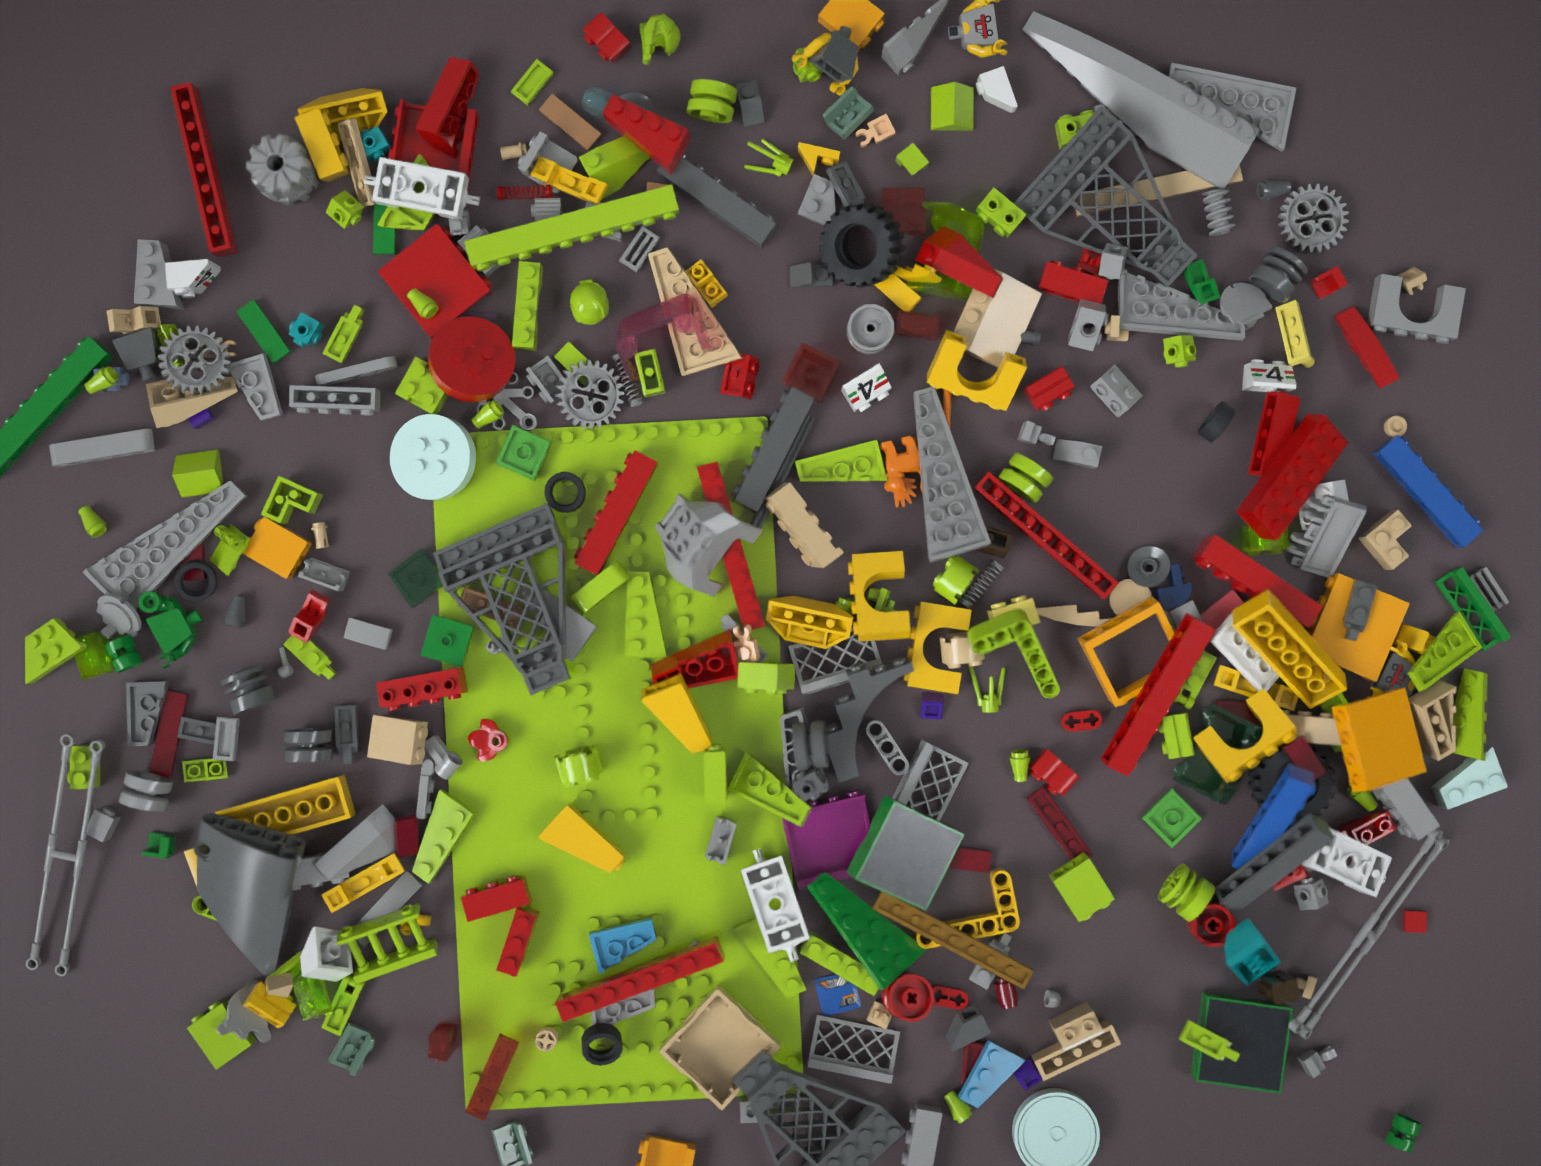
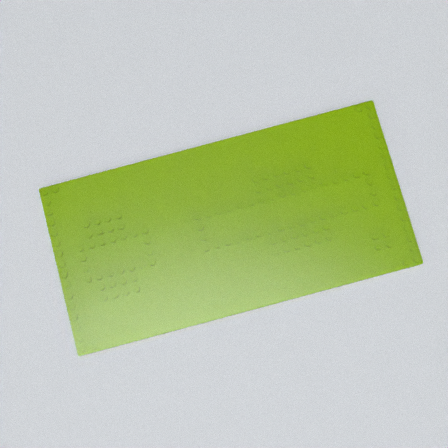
M765 416L614 424L602 425L601 428L596 425L593 429H589L588 426L584 428L577 426L534 429L528 432L552 442L535 481L495 464L510 430L468 432L476 450L474 473L466 487L458 494L444 500H433L436 551L546 504L544 492L548 480L554 474L570 472L578 476L584 483L586 498L582 506L576 511L565 513L553 508L552 511L565 541L566 604L582 614L570 597L597 575L574 564L576 561L574 555L579 547L583 548L586 542L584 536L588 529H593L596 524L594 518L598 510L604 509L606 505L604 499L609 490L613 492L616 486L614 480L619 471L623 473L626 467L624 461L629 452L633 454L634 450L657 461L659 464L602 571L615 561H618L627 573L628 571L650 572L667 657L725 632L721 627L723 624L721 619L725 615H728L737 625H740V628L744 631L723 556L709 574V579L723 584L717 594L713 597L690 589L675 580L667 570L661 535L654 527L658 522L662 521L675 503L678 493L687 497L690 502H707L697 467L713 462H718L733 516L740 521L750 524L755 513L732 502L734 496L731 494L736 484H741L744 478L741 476L742 471L746 465L750 466L753 460L750 456L756 446L759 447L762 442L760 436L764 428H768V419ZM570 480L559 481L553 488L554 499L561 505L571 504L577 498V486ZM769 511L761 527L763 531L756 541L751 543L743 539L740 540L765 623V627L752 630L750 638H756L757 645L768 655L761 663H781L779 634L766 621L769 600L777 598L773 514ZM558 546L532 558L541 584L559 577ZM437 565L439 616L474 626L463 663L468 692L461 693L462 698L449 700L448 696L444 697L446 747L458 754L463 762L458 770L448 779L449 794L476 813L452 850L466 1110L481 1111L708 1098L699 1090L693 1080L681 1073L660 1054L659 1049L663 1042L717 984L723 987L781 1042V1048L772 1058L779 1063L787 1065L791 1070L803 1073L799 994L786 998L733 929L735 926L756 918L741 872L742 869L757 863L753 853L754 850L757 851L760 858L757 849L761 848L765 860L782 856L793 888L792 862L782 818L728 790L726 804H705L704 752L692 754L641 700L642 689L654 685L651 664L663 658L624 656L627 581L583 615L598 627L574 661L571 662L567 657L564 659L572 679L537 694L530 695L523 675L515 668L514 663L504 652L491 654L487 651L486 645L489 641H492L491 638L463 608L457 606L458 603L451 595L445 592L438 575L440 570ZM515 566L511 577L520 580L524 569ZM509 567L499 572L506 575ZM496 574L492 585L501 589L505 577ZM527 574L524 583H529L532 585L530 578ZM481 580L467 585L469 588L486 593ZM509 580L505 591L515 594L519 583ZM559 582L545 588L559 598ZM522 586V589L518 597L522 598L524 596L521 593L526 586ZM464 587L457 590V594L460 597ZM503 594L502 600L511 603L513 597ZM516 601V605L525 608L526 605L522 601ZM529 610L527 613V617L536 620L534 615ZM481 615L482 621L500 639L502 633L497 621ZM525 620L521 631L530 634L534 623ZM538 625L534 636L544 640L547 632ZM732 632V638L734 642L738 638H736L734 633ZM519 634L515 644L525 648L529 637ZM532 640L530 648H533L542 643ZM442 662V671L461 668ZM738 679L689 688L712 736V744H722V748H726L727 789L745 752H748L785 784L780 716L784 713L783 694H765V690L758 689V693H746L745 688H737ZM481 719L494 721L498 729L505 732L508 736L507 747L502 751H498L495 758L489 761L477 760L479 749L471 746L467 739L471 732L481 730ZM496 737L495 743L498 745L499 739ZM595 745L603 770L598 775L599 779L592 782H586L585 779L577 781L578 784L575 786L565 787V784L561 783L554 757L560 754V757L566 756L565 751L583 746H589V750H591L592 746ZM570 803L626 854L623 858L625 863L617 871L613 869L609 873L542 841L538 837ZM717 815L737 821L725 865L719 864L715 860L709 861L705 857ZM514 875H519V878L525 876L532 902L524 907L540 911L520 973L517 977L496 971L517 908L467 922L460 898L466 894L465 890L478 887V890L486 888V884L498 881L499 884L507 882L506 878ZM773 898L770 900V909L776 911L781 908L782 903L780 899ZM652 917L657 939L599 974L589 932ZM718 936L725 954L723 963L655 988V1008L613 1024V1026L618 1028L622 1038V1053L615 1062L599 1066L591 1064L582 1055L581 1038L584 1031L592 1026L591 1012L562 1022L555 1005L559 995L687 948L695 938L699 942H703ZM791 953L797 966V960H795L793 953ZM544 1027H552L558 1033L556 1046L548 1052L539 1050L535 1044L538 1032ZM598 1038L592 1041L589 1047L598 1051L607 1050L614 1045V1041L608 1038ZM790 1087L785 1094H795L796 1087ZM741 1090L735 1097L747 1095Z

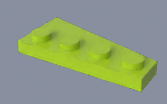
M1460 611L1452 615L1407 673L1419 692L1427 689L1482 648Z

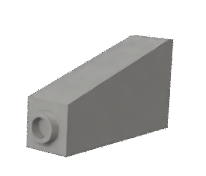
M525 587L521 593L524 595L522 598L528 600L532 589ZM545 589L546 598L559 626V598ZM535 593L532 603H535L540 606V603ZM566 604V657L572 662L598 626ZM530 606V612L537 618L540 609ZM543 614L540 623H543L548 626L545 616Z

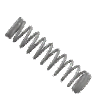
M621 352L612 356V358L615 363H618L616 364V367L619 368L617 372H622L619 376L623 377L621 381L625 382L623 384V386L626 387L625 391H629L626 394V396H631L628 399L629 401H632L630 402V406L635 407L642 404L644 401L642 400V397L631 399L632 397L640 394V392L628 395L629 393L637 390L638 388L626 390L629 387L636 385L637 383L625 385L626 383L634 380L635 378L623 380L628 376L633 375V373L621 376L623 373L631 370L630 368L627 370L619 371L620 369L629 365L626 364L622 366H617L620 363L628 360L625 359L622 361H616L618 359L626 357L625 352Z
M993 560L990 563L991 567H987L989 572L984 571L986 576L980 575L983 580L977 579L979 584L975 582V587L971 586L972 591H967L970 596L964 594L967 600L964 598L959 600L966 608L971 609L970 605L973 606V603L967 597L977 602L970 593L980 598L973 589L983 594L977 585L986 590L980 581L990 586L983 577L993 582L986 573L996 578L989 569L997 574L1000 573L993 565L1000 571L1004 569L997 561Z

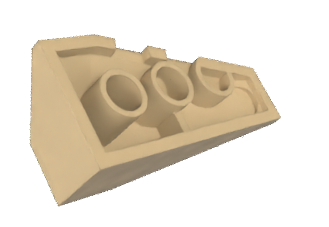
M224 377L225 382L218 380L219 388L212 385L210 386L211 392H208L205 388L203 389V395H200L198 390H195L194 395H191L190 389H187L183 394L181 386L175 390L173 388L174 382L168 384L167 379L147 383L146 389L156 428L178 424L235 394L238 391L234 377Z

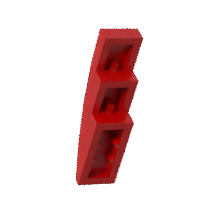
M1354 306L1334 316L1353 354L1357 353L1365 371L1369 370L1378 389L1400 379L1380 342Z

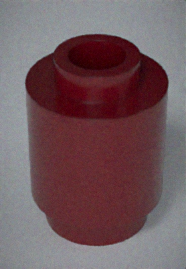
M998 977L994 983L998 1004L1001 1005L1002 1009L1018 1006L1017 1001L1019 997L1016 985Z

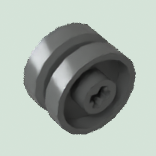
M824 720L812 721L810 735L805 722L793 723L792 739L797 770H808L810 768L811 755L817 769L828 768L829 741Z
M307 727L285 730L284 742L298 746L289 747L284 750V761L318 762L332 760V748L329 746H319V744L332 741V729Z

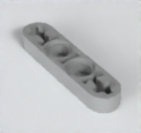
M390 356L316 375L315 379L317 386H330L398 368L395 356Z

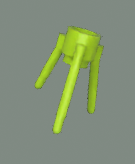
M762 139L761 142L777 155L750 141L747 143L748 146L774 159L772 166L775 169L744 165L745 169L775 174L779 177L782 173L787 175L793 162L789 155L783 153L765 139Z
M968 665L978 706H982V712H999L1006 669L1004 667L1001 669L997 696L994 694L993 676H990L989 694H984L982 698L973 666Z

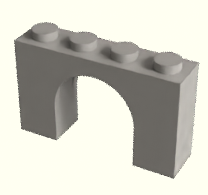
M1380 274L1375 277L1367 321L1368 326L1373 328L1374 332L1386 333V331L1394 332V335L1406 337L1407 334L1415 335V339L1418 340L1432 338L1441 344H1449V341L1458 338L1466 288L1443 285L1437 288L1434 310L1431 317L1425 323H1415L1408 320L1402 314L1399 307L1403 277Z

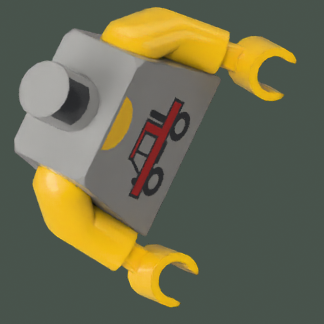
M1001 0L973 1L960 14L959 25L948 27L949 40L961 38L962 48L980 58L996 55L997 52L1001 55H1006L1007 51L1001 49V47L1008 43L1001 39L998 40L994 4H991V1L999 2Z

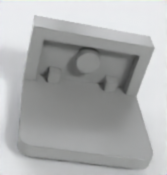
M540 131L537 136L534 135L532 137L528 152L526 154L523 153L520 157L518 169L523 175L545 187L548 184L530 175L539 156L556 162L559 166L571 171L576 166L578 159L575 155L551 142L548 136ZM551 186L553 193L557 194L560 192V190Z

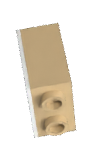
M1087 1002L1048 1020L1064 1051L1104 1033L1094 1011Z

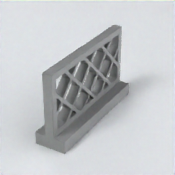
M853 633L849 637L850 640L845 650L837 645H833L828 648L825 655L814 651V646L811 649L807 647L809 645L800 643L788 646L793 664H795V671L803 696L849 683L846 670L850 668L840 664L845 654L856 659L854 664L858 663V661L863 662L862 664L866 663L868 670H872L874 666L882 664L876 642L871 641L872 647L867 645L869 641L865 643L858 642L854 638L855 635ZM852 640L863 646L858 656L847 651ZM832 647L843 652L838 663L827 658ZM804 648L809 651L804 662L796 658L795 649ZM865 648L874 651L875 660L867 662L860 658ZM812 653L823 658L817 669L807 664ZM825 660L836 665L832 673L826 674L820 671ZM797 662L802 664L800 670ZM805 666L816 671L812 679L803 681L801 672Z
M921 739L909 763V768L903 775L892 798L906 805L909 801L910 805L908 806L914 810V807L925 804L928 811L926 816H935V819L941 820L969 763ZM933 751L941 754L943 762L935 765L931 764L930 757ZM955 761L962 764L957 773L950 775L947 764ZM944 766L947 776L936 779L933 769ZM930 771L933 781L922 784L920 778L922 773ZM949 780V790L941 793L938 783ZM935 784L938 795L927 798L924 788ZM921 789L924 800L913 803L911 799L912 793ZM939 799L941 803L939 810L931 812L928 802Z
M817 1015L807 1067L892 1084L900 1031ZM820 1020L829 1022L833 1027V1030L825 1036L819 1030ZM833 1023H837V1024H841V1025H839L838 1027H835ZM844 1025L850 1026L854 1032L846 1040L838 1032V1029ZM854 1027L862 1028V1029H860L859 1031L856 1032V1030L854 1029ZM865 1029L871 1030L875 1036L867 1044H864L858 1035ZM874 1031L882 1032V1033L877 1036ZM836 1032L842 1042L831 1049L825 1038ZM819 1033L821 1038L817 1041V1035ZM886 1033L895 1035L893 1044L888 1048H885L879 1039ZM857 1036L863 1047L852 1053L846 1043ZM877 1040L884 1051L873 1057L867 1047ZM821 1041H824L830 1050L823 1056L814 1054L815 1046ZM842 1045H845L851 1054L844 1060L838 1059L834 1053ZM863 1049L871 1057V1060L865 1064L859 1063L855 1058V1055ZM890 1049H892L891 1056H890V1054L888 1053V1051H889ZM831 1053L834 1056V1058L826 1057ZM886 1053L890 1059L889 1069L879 1067L875 1060ZM850 1058H853L855 1062H851L848 1060ZM874 1062L876 1066H871L869 1064Z

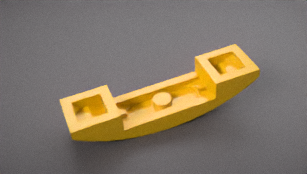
M539 156L530 174L532 177L560 191L594 204H599L608 187L604 182L580 175Z
M1219 665L1214 686L1247 697H1251L1258 692L1238 670ZM1274 683L1267 693L1279 707L1294 711L1298 700L1296 693L1290 687Z
M393 853L328 890L321 896L331 913L405 872V869L396 853Z

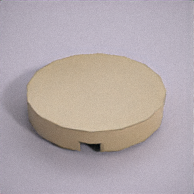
M1123 579L1119 581V584L1110 593L1109 606L1117 616L1152 595L1148 587L1139 586L1131 579Z

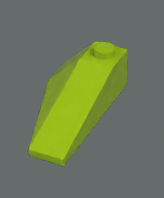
M624 136L601 145L579 157L588 177L608 185L601 200L621 190L625 183L638 172V169L651 158Z

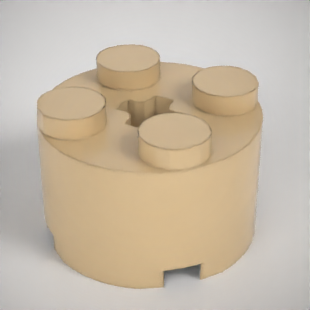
M968 632L947 634V639L940 636L942 663L948 665V668H959L961 664L969 663V666L982 665L985 655L976 654L972 651L967 636Z

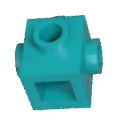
M378 126L373 129H366L360 133L366 158L370 162L379 161L380 158H384L385 154L389 152L391 146Z
M301 312L298 318L292 321L289 327V335L294 337V343L303 348L306 344L313 347L314 344L316 345L322 337L321 331L325 325Z

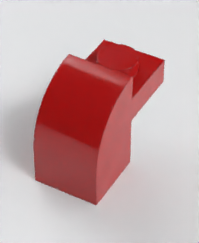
M311 590L307 595L302 610L294 617L288 633L307 643L316 634L328 614L327 608L331 600Z

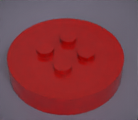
M460 317L445 323L435 333L428 351V368L434 382L449 396L466 402H481L497 396L509 383L515 367V351L509 337L494 323L478 317Z

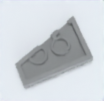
M262 353L231 363L229 367H225L236 380L235 383L242 389L247 397V401L261 421L283 415L266 354Z
M655 988L592 1011V1025L599 1023L613 1025L623 1019L655 1008Z

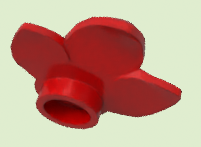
M481 719V730L471 732L467 739L471 746L479 749L477 760L489 761L495 758L498 751H502L507 747L508 736L505 732L498 729L494 721ZM496 737L499 739L498 745L495 743Z

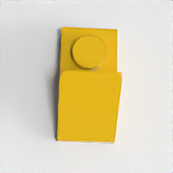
M801 142L798 144V153L812 175L815 173L817 160H820L822 164L827 166H833V164H838L840 151Z
M1402 624L1394 643L1398 645L1396 641L1398 639L1407 644V649L1422 655L1435 637L1427 631Z

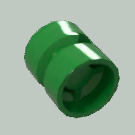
M132 635L118 638L105 645L109 657L114 658L112 664L116 673L129 670L143 663L139 651H134L136 645ZM126 649L127 653L120 655V651Z
M1395 1113L1391 1122L1393 1129L1388 1130L1385 1142L1397 1149L1412 1153L1416 1142L1414 1137L1419 1135L1422 1124L1408 1116ZM1401 1132L1404 1133V1134H1406V1136H1405V1137L1401 1136V1135H1400Z

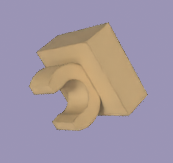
M1412 267L1397 275L1398 277H1403L1401 286L1410 295H1413L1412 288L1416 287L1422 290L1423 282L1427 281L1426 273L1416 267Z
M1309 975L1307 980L1299 977L1296 978L1298 988L1304 990L1302 997L1311 1000L1318 977Z
M875 1000L866 1020L886 1029L892 1015L885 1009L882 1002Z

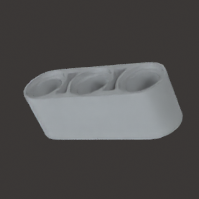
M878 719L869 720L865 726L866 733L894 774H905L909 768V763L885 725ZM874 723L881 726V731L877 735H873L869 731L870 726ZM886 741L891 742L893 745L890 752H883L881 750V745ZM897 759L904 761V767L901 770L893 768V763Z

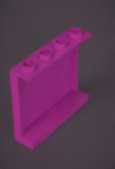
M859 790L847 792V796L841 798L838 795L826 797L824 802L818 803V800L806 802L812 808L803 827L782 818L798 889L808 888L807 885L823 872H826L836 881L852 877L847 870L871 826L864 793H859Z

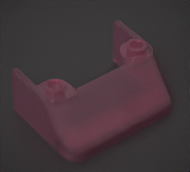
M689 294L678 295L626 317L619 322L617 326V351L629 381L641 382L633 357L639 349L636 338L673 322L676 329L681 333L688 334L695 331L703 351H715L697 301L693 296Z

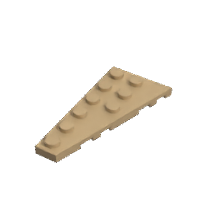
M667 247L648 253L681 376L684 377L742 359L743 357L670 248Z

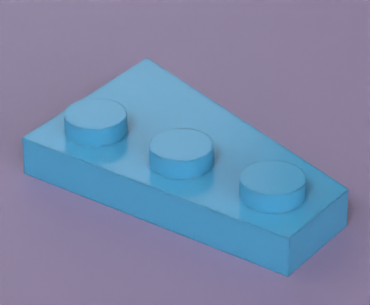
M652 917L589 932L599 974L657 939Z
M987 1040L958 1097L979 1108L1026 1060Z

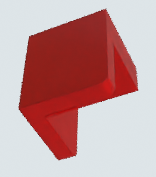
M1338 266L1309 281L1319 299L1348 285Z

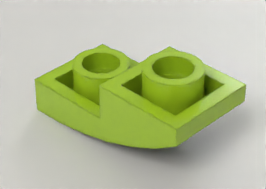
M206 758L182 761L184 783L228 778L226 760Z

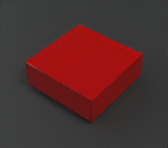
M1403 910V931L1426 933L1427 912L1422 910Z

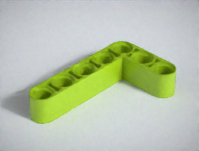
M1014 609L974 626L968 631L967 636L972 651L976 654L987 653L1016 640L1043 697L1053 698L1058 695L1060 691L1059 684L1024 610Z

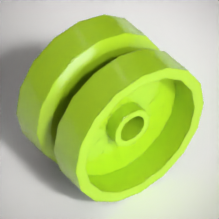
M697 79L692 81L690 95L694 98L688 100L687 114L713 123L732 122L734 108L730 105L736 103L737 89L729 84L714 80Z
M1015 452L1009 460V464L1014 470L1004 468L998 479L1021 497L1036 504L1043 495L1037 486L1047 488L1054 478L1040 465Z

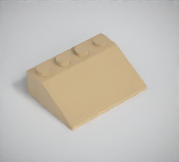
M996 270L1003 280L995 297L992 298L973 289L954 333L966 337L967 347L964 351L965 354L999 367L1005 352L1016 353L1022 340L1020 335L1026 331L1042 293Z

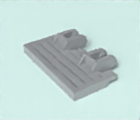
M1324 494L1322 500L1310 498L1307 503L1309 507L1323 511V513L1305 508L1302 515L1312 521L1305 534L1293 532L1290 538L1296 543L1288 542L1285 548L1288 552L1296 554L1293 555L1290 564L1299 566L1301 570L1328 578L1334 575L1367 512V508L1363 505Z

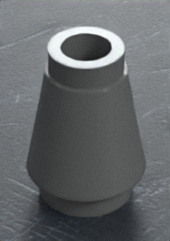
M1264 179L1257 185V195L1259 199H1264L1265 201L1290 193L1291 184L1288 180Z
M233 596L224 618L226 626L243 627V623L246 620V598Z

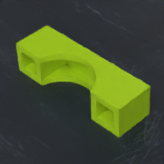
M519 261L512 347L515 350L537 351V313L543 279V266L541 263Z
M810 930V939L803 942L800 947V953L875 996L879 987L862 963L838 949L829 940Z

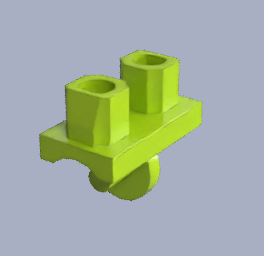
M870 588L867 599L877 602L875 610L880 612H896V610H893L895 601L889 600L886 607L891 591L881 588V590Z

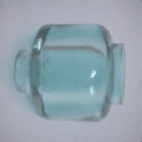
M592 86L590 89L587 88L581 100L583 110L598 118L603 117L602 112L611 94L597 86Z

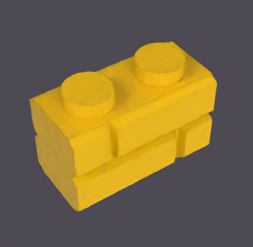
M262 981L257 983L243 1003L244 1007L277 1028L284 1026L297 1005L293 1002V997L290 995L282 997L267 994L265 981L264 983Z

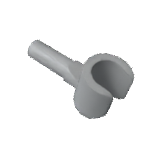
M281 647L279 651L283 666L277 670L282 678H287L293 674V668L288 663L285 648Z

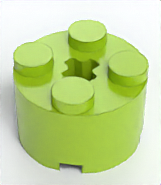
M959 555L949 558L945 564V569L947 570L944 574L939 573L933 582L934 591L955 605L958 601L956 597L960 599L974 580L972 573L977 575L979 571L978 568Z
M595 745L592 746L591 750H589V746H583L565 751L566 756L560 757V754L554 757L561 783H564L565 787L575 786L578 784L577 781L585 779L586 782L599 779L598 775L603 771Z

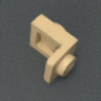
M1111 315L1104 326V334H1107V341L1128 340L1129 331L1119 330L1120 316Z

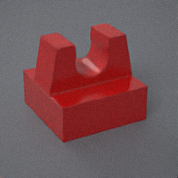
M1084 248L1077 267L1090 275L1098 273L1102 254Z

